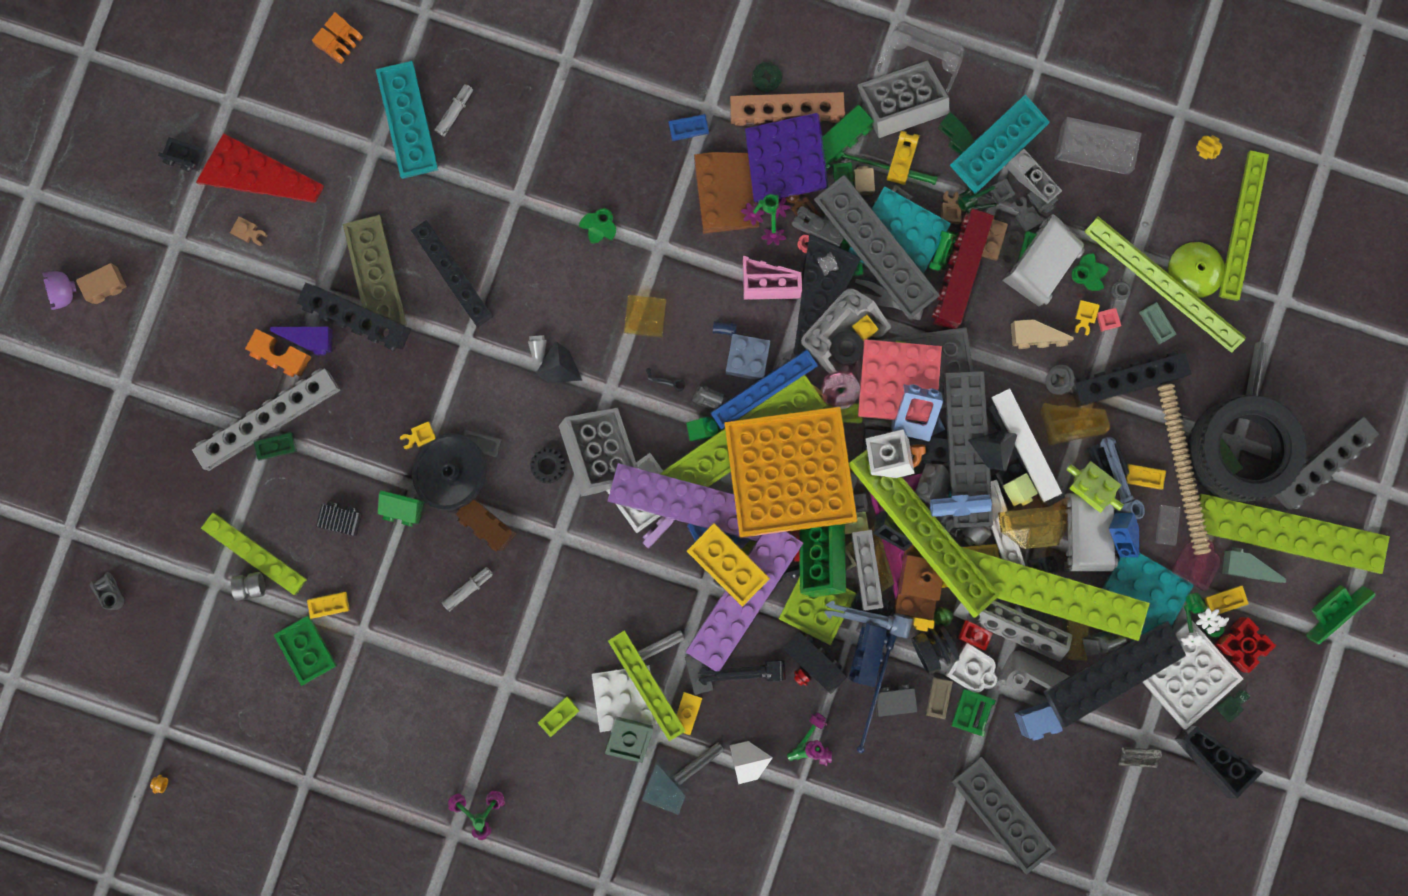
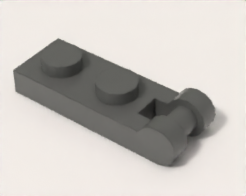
M799 207L798 215L793 219L792 226L839 248L844 237L832 222L809 212L805 207ZM806 219L809 223L807 224L803 220Z

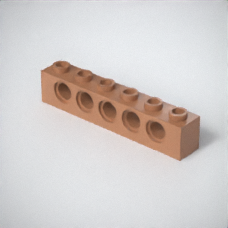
M844 92L730 96L731 124L736 126H744L746 123L764 125L768 122L773 123L814 113L819 114L820 122L829 120L830 123H837L845 115ZM825 105L829 108V111L823 112L820 107ZM807 106L811 111L805 113L801 110V107ZM769 107L773 110V112L771 114H767L763 111V109ZM790 107L792 112L785 113L782 108ZM752 108L754 113L746 114L744 110Z

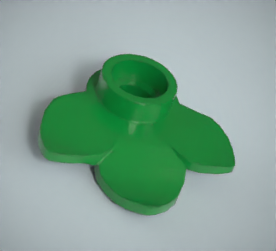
M601 208L595 213L586 214L579 223L580 228L589 230L588 237L591 244L600 242L604 236L609 240H613L616 235V226L612 222V212L606 208ZM606 215L607 220L601 221L600 217Z
M1095 254L1083 256L1079 265L1071 273L1072 279L1076 283L1084 284L1091 291H1099L1104 288L1100 279L1109 270L1107 266L1095 263ZM1078 272H1082L1084 277L1080 278Z

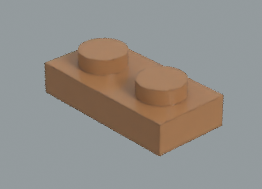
M993 219L982 257L995 261L998 259L1008 226L1007 223Z

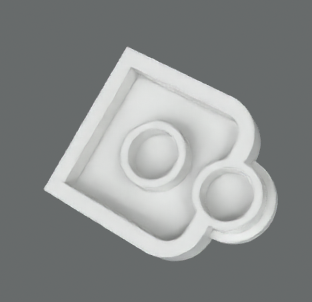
M965 642L958 653L960 660L955 663L953 662L945 675L975 693L982 691L984 688L990 689L994 687L997 683V675L994 672L996 668L994 660Z

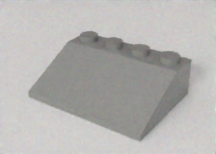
M928 60L857 85L866 111L874 120L872 126L878 138L949 113V97Z
M618 408L565 417L560 423L559 429L581 497L611 489L618 463L638 468Z

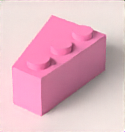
M743 256L744 300L801 298V272L781 266H772L764 261L759 262Z

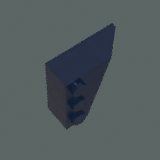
M862 623L848 677L849 680L858 684L875 687L879 677V665L884 657V652H882L883 646L887 644L889 634L886 633L887 629Z

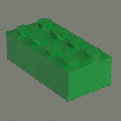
M845 524L799 530L800 540L803 542L800 547V593L810 597L846 593Z

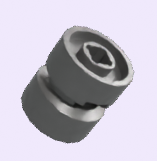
M250 573L247 577H244V575L232 576L231 591L234 600H245L249 596L251 598L263 597L265 595V582L262 573Z

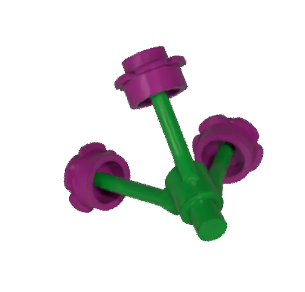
M818 712L811 714L809 721L813 725L797 748H794L792 752L787 754L790 761L801 758H813L815 760L819 759V764H824L825 766L831 763L832 751H828V747L824 749L820 741H810L805 746V743L816 727L822 729L824 725L827 726L825 722L827 718Z
M490 791L486 799L488 807L485 812L473 815L465 808V797L457 793L449 798L448 808L450 811L457 813L463 811L473 822L472 836L482 841L491 834V828L485 821L491 809H499L500 806H503L505 801L501 792Z

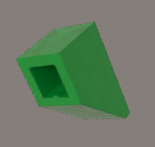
M713 417L686 422L690 441L710 439L725 429V427L720 429Z

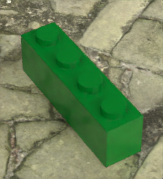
M860 105L855 107L822 137L826 171L831 167V162L834 160L838 161L845 155L844 151L848 147L852 149L859 142L858 138L862 135L864 137L873 130L874 120Z

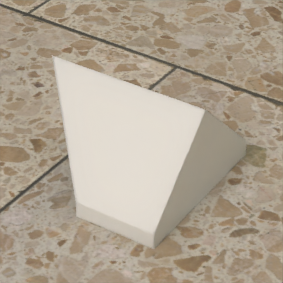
M749 741L730 745L739 784L757 780L773 758Z

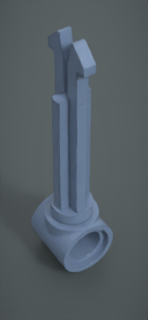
M1108 437L1107 440L1104 438L1100 445L1105 449L1114 479L1121 484L1118 491L1121 497L1120 502L1124 506L1120 511L1117 510V513H1134L1136 520L1141 519L1145 514V508L1142 502L1134 499L1130 493L1114 445L1116 440L1112 437Z
M833 600L826 604V606L832 609L844 611L842 613L825 610L824 612L828 618L837 616L880 626L890 630V633L895 636L909 638L913 618L897 613L893 616L879 615L836 605Z

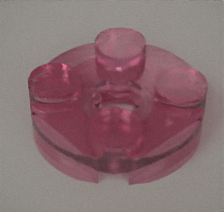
M838 371L824 378L821 392L827 404L832 405L833 408L840 407V409L851 407L857 397L859 398L861 388L852 372ZM839 387L846 388L842 394H839V391H836V389Z

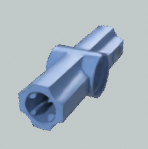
M990 495L951 496V498L930 500L932 517L946 515L964 516L970 515V513L990 512L992 507Z

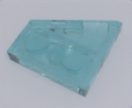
M655 765L642 801L679 815L685 795L659 765Z

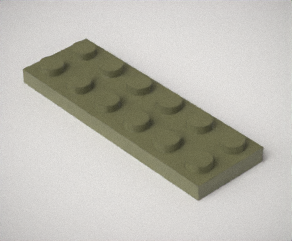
M377 215L343 224L362 307L407 326L381 216ZM372 321L368 322V330L372 327Z

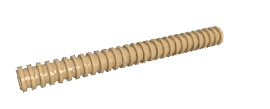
M1175 384L1161 385L1157 389L1160 391L1159 396L1162 398L1160 402H1163L1161 407L1164 408V419L1167 421L1165 425H1168L1166 430L1169 431V443H1172L1170 448L1173 449V460L1176 461L1174 466H1177L1175 471L1178 472V484H1181L1179 489H1182V501L1185 502L1183 504V507H1186L1184 512L1187 513L1186 519L1189 521L1187 525H1190L1188 530L1191 531V542L1194 543L1192 548H1195V551L1193 553L1196 555L1210 553L1211 549L1208 547L1210 543H1207L1209 538L1206 537L1207 531L1204 529L1206 525L1203 524L1205 520L1202 519L1203 513L1200 511L1202 507L1199 506L1201 502L1198 501L1200 497L1197 495L1198 489L1195 488L1197 484L1194 483L1196 479L1193 478L1194 472L1191 470L1193 466H1190L1192 461L1189 460V448H1186L1188 443L1185 442V431L1182 430L1184 428V425H1181L1183 420L1180 419V407H1177L1179 402L1176 401V390L1173 389Z

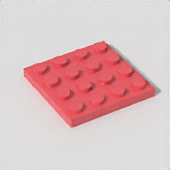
M864 340L858 417L895 420L904 394V384H915L924 389L933 388L938 390L942 346ZM916 398L912 399L905 420L927 423L933 403Z

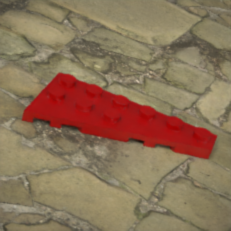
M224 133L196 181L199 185H211L218 188L223 187L313 203L317 201L324 188L322 184Z

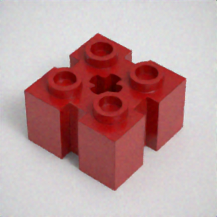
M1240 617L1230 627L1233 632L1231 634L1224 633L1214 643L1224 655L1233 656L1230 661L1241 672L1250 673L1260 663L1257 659L1259 656L1266 657L1276 647L1265 634L1257 633L1259 628L1249 617Z

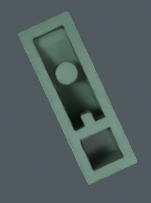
M1232 548V551H1225L1222 574L1286 583V578L1252 554L1244 553V549Z

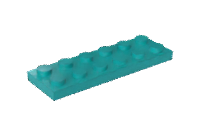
M413 61L375 69L400 177L404 179L438 171Z
M1025 94L954 160L950 166L974 193H977L1038 135L1050 121Z

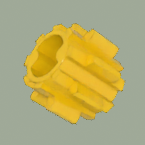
M1213 135L1211 137L1203 136L1196 146L1197 151L1200 152L1199 156L1206 160L1207 158L1215 159L1222 149V144L1219 143L1220 139Z

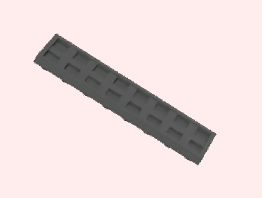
M984 372L945 373L951 496L990 495L992 503L990 469L968 441L969 439L988 435ZM992 507L990 512L970 513V515L964 516L952 515L953 528L993 526Z

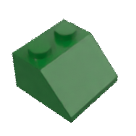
M380 490L378 514L383 515L382 519L394 522V519L402 520L401 524L411 527L413 523L419 524L424 506L423 501Z

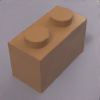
M111 263L76 280L85 300L92 304L101 303L105 300V297L117 295L122 292V289L127 287L118 267Z

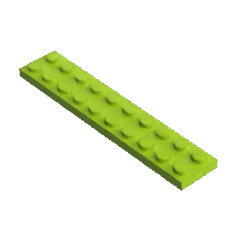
M803 375L737 421L819 410L826 407V404L808 378ZM724 429L661 472L660 475L704 487H709L731 472L726 430Z
M867 450L849 463L851 470L973 618L978 616L1000 596L936 517H932L930 510L902 477L892 478L872 475Z
M1199 494L1200 498L1198 501L1201 502L1199 506L1202 507L1200 511L1203 513L1202 519L1205 520L1203 524L1206 525V528H1204L1207 531L1206 535L1383 574L1390 536L1206 494Z
M960 547L999 593L998 599L1139 641L1150 603Z

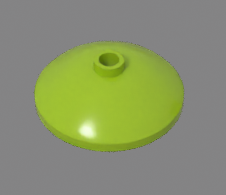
M1191 242L1182 245L1172 254L1168 263V274L1197 298H1204L1213 294L1222 284L1225 270L1224 261L1219 252L1212 246L1201 242ZM1198 265L1203 266L1202 271L1198 269Z

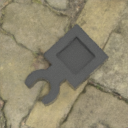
M1021 197L1019 200L1022 206H1017L1013 202L1011 207L1014 211L1019 212L1016 219L1026 232L1043 221L1033 206L1027 208V200Z

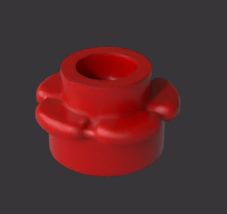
M803 668L795 670V681L801 686L803 684L807 686L811 676Z

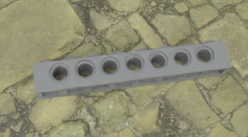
M326 369L314 371L311 374L312 377L307 380H299L295 383L296 386L294 388L281 391L276 399L265 401L258 410L253 409L247 412L245 418L232 421L227 429H220L213 433V437L209 440L204 439L196 444L197 447L192 449L202 468L210 471L251 446L255 441H259L339 392L340 388L330 372ZM318 383L319 390L312 393V385ZM301 393L303 398L299 403H296L295 396ZM285 403L286 410L280 413L278 408L281 404ZM268 413L269 421L263 423L262 417ZM251 423L253 430L247 433L246 426ZM232 434L236 435V441L234 443H230L229 437ZM219 444L220 449L214 454L213 446Z

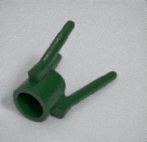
M993 185L977 194L970 193L972 190L968 188L965 192L959 194L957 199L960 209L969 213L971 209L980 210L996 207V203L975 206L978 202V197L994 190L996 187Z

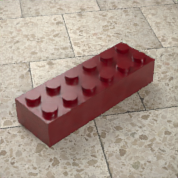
M971 209L969 214L966 213L964 218H962L959 226L962 231L957 235L954 244L956 249L951 253L948 264L951 266L943 277L945 285L940 289V296L937 298L940 302L934 307L932 318H934L933 324L951 330L956 329L961 324L994 215Z

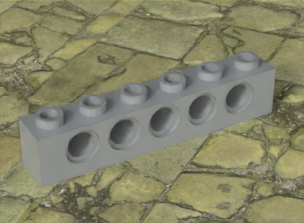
M957 599L953 615L963 620L970 621L988 631L1059 662L1070 649L1073 635L996 601H993L978 616L973 618L959 599Z

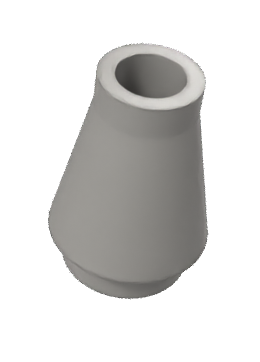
M544 335L529 336L528 344L533 363L544 361L547 341Z

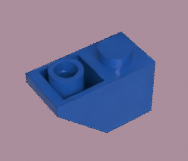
M1115 513L1109 531L1119 557H1139V525L1134 513Z

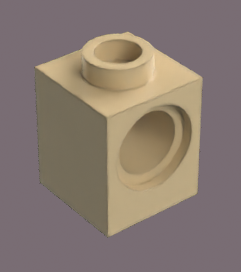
M860 166L854 169V188L861 196L873 195L875 192L873 168Z

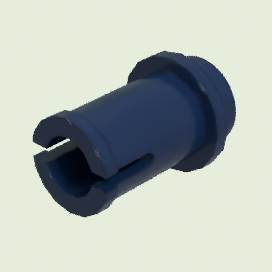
M714 321L713 334H726L732 337L733 334H736L737 324Z

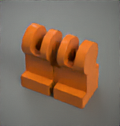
M334 12L324 25L327 30L322 27L312 39V42L317 48L323 50L338 63L342 64L344 58L339 52H343L347 56L351 52L344 44L338 41L342 39L347 46L354 49L356 44L351 38L361 41L363 36Z

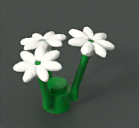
M1199 593L1189 594L1185 598L1187 604L1183 606L1186 611L1189 634L1188 638H1180L1182 641L1180 644L1192 647L1194 644L1200 646L1201 642L1206 641V638H1202V635L1196 636L1194 633L1191 611L1199 613L1198 616L1201 619L1196 624H1202V628H1207L1206 630L1209 634L1215 632V630L1219 631L1220 627L1226 626L1229 618L1224 619L1217 615L1219 613L1218 609L1211 612L1210 608H1207L1205 602L1202 601Z

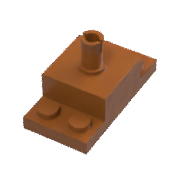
M914 545L905 550L903 554L894 613L933 620L936 600L940 601L943 580Z

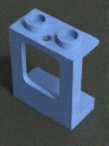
M904 384V394L896 418L891 422L892 432L904 430L907 437L930 441L943 403L942 394L933 388L924 389L915 384ZM916 398L933 403L926 424L905 420L912 399Z

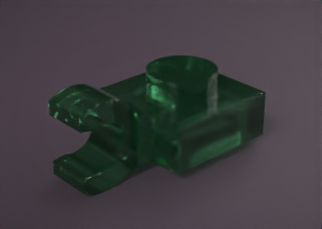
M1240 690L1234 698L1231 695L1224 698L1215 706V709L1230 723L1244 711L1241 705L1250 698V695L1246 691Z

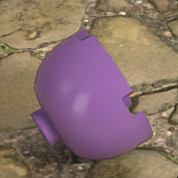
M43 272V277H47V279H44L48 300H50V304H53L50 305L51 310L66 307L72 301L73 293L76 292L74 281H70L63 272Z

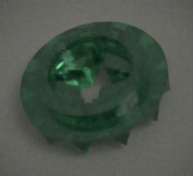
M763 61L755 67L752 73V80L759 90L770 92L781 84L782 72L778 65ZM765 70L768 72V74L773 75L770 76L769 83L766 78H762V76H764Z

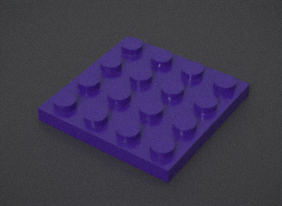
M818 113L745 129L755 203H758L759 200H764V197L769 194L784 198L828 188Z

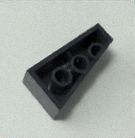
M1190 726L1175 738V741L1227 798L1238 799L1263 773L1262 770L1235 754L1233 750L1219 743L1217 739L1198 726Z

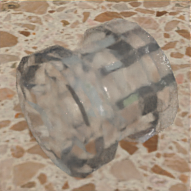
M831 252L827 253L823 258H817L824 276L828 275L832 270L836 271L839 269Z

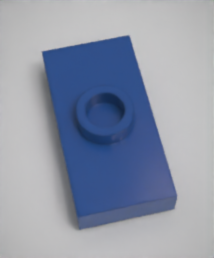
M705 114L668 121L672 141L709 134Z

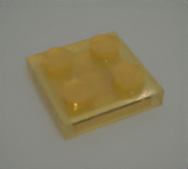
M628 295L624 334L662 338L666 299Z

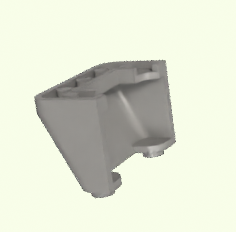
M1053 214L1044 219L1039 226L1041 229L1037 231V235L1024 254L1014 264L1010 273L1008 272L1002 279V281L1038 307L1043 304L1047 305L1053 297L1051 293L1073 261L1076 258H1080L1085 251L1083 248L1084 243Z
M855 289L845 290L804 334L801 340L802 345L840 383L847 377L850 368L848 365L837 363L832 358L830 346L833 337L842 331H851L857 334L852 326L866 315L869 316L879 329L872 337L879 338L891 328L876 303ZM843 341L840 344L841 353L844 355L852 354L854 351L853 344L850 341Z
M1075 493L1064 494L1063 504H1067V507H1069V509L1065 510V514H1068V552H1066V556H1070L1067 562H1064V571H1114V568H1117L1118 559L1115 556V545L1109 527L1116 508L1109 504L1100 513Z
M1018 650L1009 655L997 682L1020 690L1025 688L1031 679L1049 689L1070 676Z

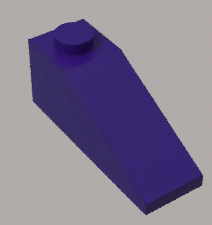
M270 327V331L314 352V355L324 356L326 352H332V329L329 327Z

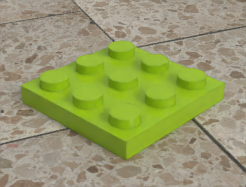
M799 576L778 619L831 645L844 618L837 616L828 618L824 611L833 610L842 613L844 611L832 609L826 606V604L833 600L836 605L850 607L856 593L846 588V593L810 597L800 593Z

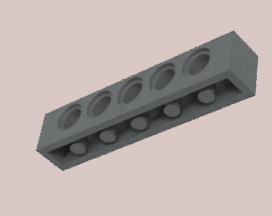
M1365 417L1356 418L1306 461L1302 466L1303 469L1300 471V475L1296 477V481L1292 482V485L1287 487L1285 491L1276 494L1275 497L1286 509H1298L1305 503L1303 500L1307 496L1311 497L1319 491L1318 487L1322 483L1324 485L1333 479L1332 475L1336 471H1342L1347 467L1346 463L1350 459H1356L1361 454L1360 450L1371 446L1376 441L1374 438L1379 433ZM1353 435L1357 438V444H1354L1352 441ZM1339 448L1343 450L1342 457L1338 454ZM1325 460L1329 463L1328 469L1324 467ZM1311 472L1315 475L1314 481H1311L1309 477ZM1296 485H1299L1301 488L1300 494L1295 490Z

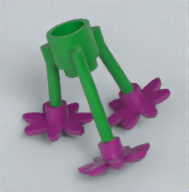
M772 194L766 195L764 200H759L758 204H755L753 208L747 203V209H742L741 212L746 215L744 221L751 219L753 226L756 224V221L763 222L760 216L765 212L771 214V230L764 229L766 235L761 236V238L767 240V245H770L773 241L776 245H779V240H785L786 237L782 235L784 233L783 229L777 231L776 219L779 214L786 217L784 210H788L791 207L784 205L786 202L785 198L779 201V196Z

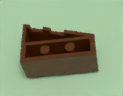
M475 499L460 508L456 513L459 517L457 521L466 528L467 526L471 527L474 530L472 533L479 539L484 538L488 542L487 545L495 552L497 550L503 552L517 535L515 531Z

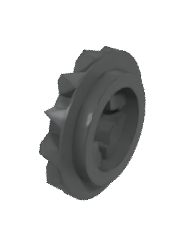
M1066 365L1053 367L1046 376L1048 390L1058 395L1069 392V389L1074 386V379H1076L1074 371ZM1058 375L1064 378V379H1063V382H1064L1063 384H1064V385L1058 383V382H1059V377H1058Z

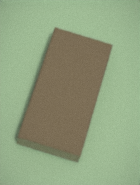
M933 677L925 715L940 719L946 718L953 681Z

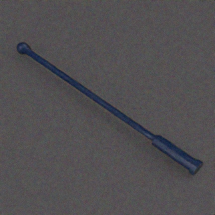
M889 633L888 641L886 644V655L884 658V662L874 693L873 701L871 704L861 743L857 747L858 753H863L865 751L864 743L866 740V736L876 705L877 697L887 666L890 651L894 648V644L896 641L897 636Z

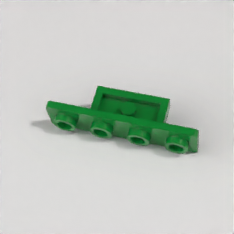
M1339 585L1311 609L1319 623L1306 634L1307 638L1317 644H1321L1362 607L1369 603L1376 596L1375 592L1361 586L1350 596L1346 588Z

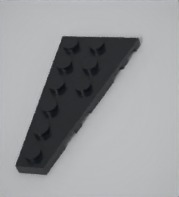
M809 234L794 347L795 355H799L806 350L801 342L802 337L847 289L861 260L859 257Z

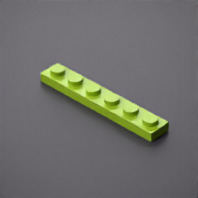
M212 513L201 527L202 530L293 595H296L307 581L301 574L217 514Z
M625 630L608 640L668 741L686 731Z

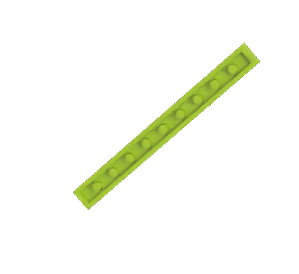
M1099 216L1085 230L1087 235L1231 353L1245 340L1246 337Z

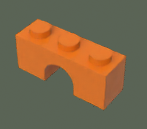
M255 329L245 348L250 351L249 356L259 361L262 357L268 360L267 365L275 369L280 366L284 368L283 373L291 377L295 375L301 377L311 356L292 346H289L285 354L276 356L274 346L277 339Z

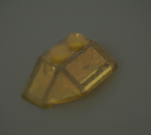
M1066 506L999 512L1000 532L1007 535L1023 549L1058 546L1068 527V517L1065 513Z

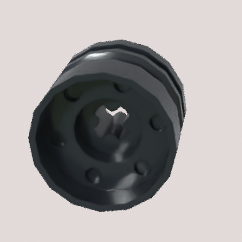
M942 624L936 626L938 634L934 629H929L931 639H928L924 633L911 638L914 649L929 675L941 669L939 661L941 659L947 666L951 665L949 656L954 663L960 660L955 641Z

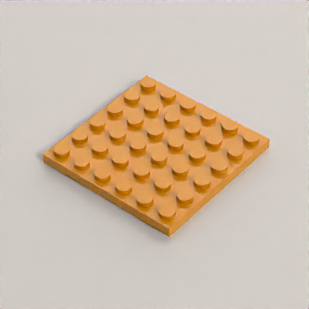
M840 407L724 422L740 538L857 522Z

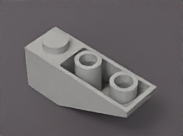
M1025 149L1006 165V168L1020 183L1047 204L1062 192L1058 185Z

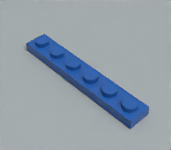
M806 349L710 413L720 429H723L725 427L724 422L735 421L818 365Z

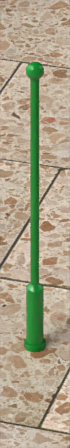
M847 154L843 156L854 161L887 170L890 169V166ZM909 170V178L928 182L932 185L936 184L937 176Z

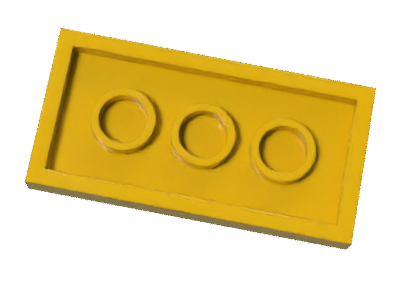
M715 523L687 550L742 607L770 579Z

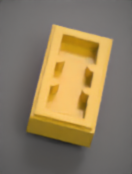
M1127 464L1129 474L1125 475L1127 484L1163 490L1166 470Z
M346 592L307 600L310 619L350 611Z
M686 692L683 693L677 717L686 730L684 734L691 735L702 698Z

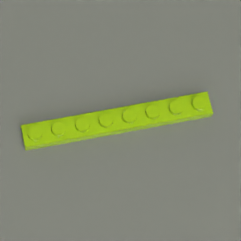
M1251 150L1247 154L1224 276L1219 293L1221 298L1235 301L1240 300L1269 154Z

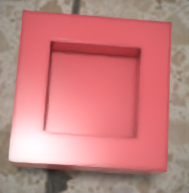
M1116 308L1097 313L1101 332L1121 326Z

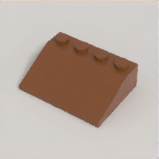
M711 152L694 154L703 234L759 227L758 221H756L754 226L751 224V219L744 221L746 215L741 212L742 209H747V203L752 208L756 204L753 198L748 153Z

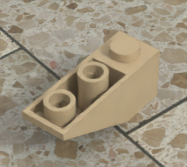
M1020 320L1011 323L1012 345L1018 346V349H1028L1030 345H1037V348L1049 347V344H1056L1057 347L1068 346V343L1074 340L1072 336L1036 320Z

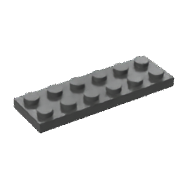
M981 756L951 780L1026 875L1056 851L1055 847Z

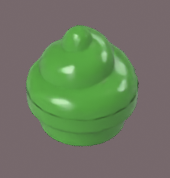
M945 607L938 608L934 612V622L936 625H949L953 619V612Z

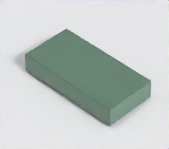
M1157 302L1139 312L1158 344L1177 335Z

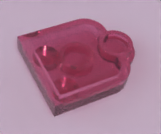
M1207 540V543H1210L1208 547L1211 549V552L1196 555L1193 553L1195 548H1192L1194 543L1186 544L1171 572L1204 592L1208 590L1220 566V558L1214 553V545L1209 540Z

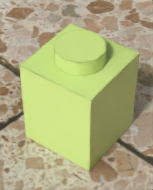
M1027 473L1003 485L1014 506L1020 503L1024 506L1032 502V497L1038 494Z

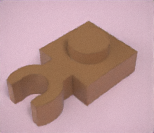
M948 191L943 194V201L945 203L941 205V218L951 224L959 225L961 223V209L956 204L959 194L955 192L953 198H950Z
M238 217L230 232L232 235L248 243L252 238L253 242L259 246L263 244L258 241V237L260 235L268 236L261 230L255 231L258 226L241 217Z

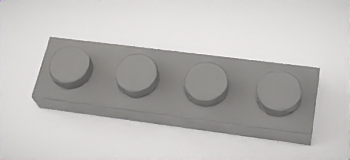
M872 530L852 532L863 610L883 608Z

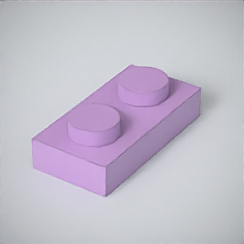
M661 517L656 523L658 527L654 531L650 529L644 535L645 541L643 544L649 549L675 520Z

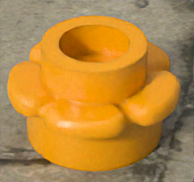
M159 774L152 779L150 788L153 789L154 794L165 792L168 778L162 777Z

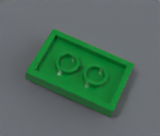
M306 616L274 634L301 686L337 667L310 616Z

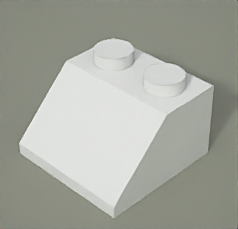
M904 430L866 438L872 475L898 478L914 474L910 443Z

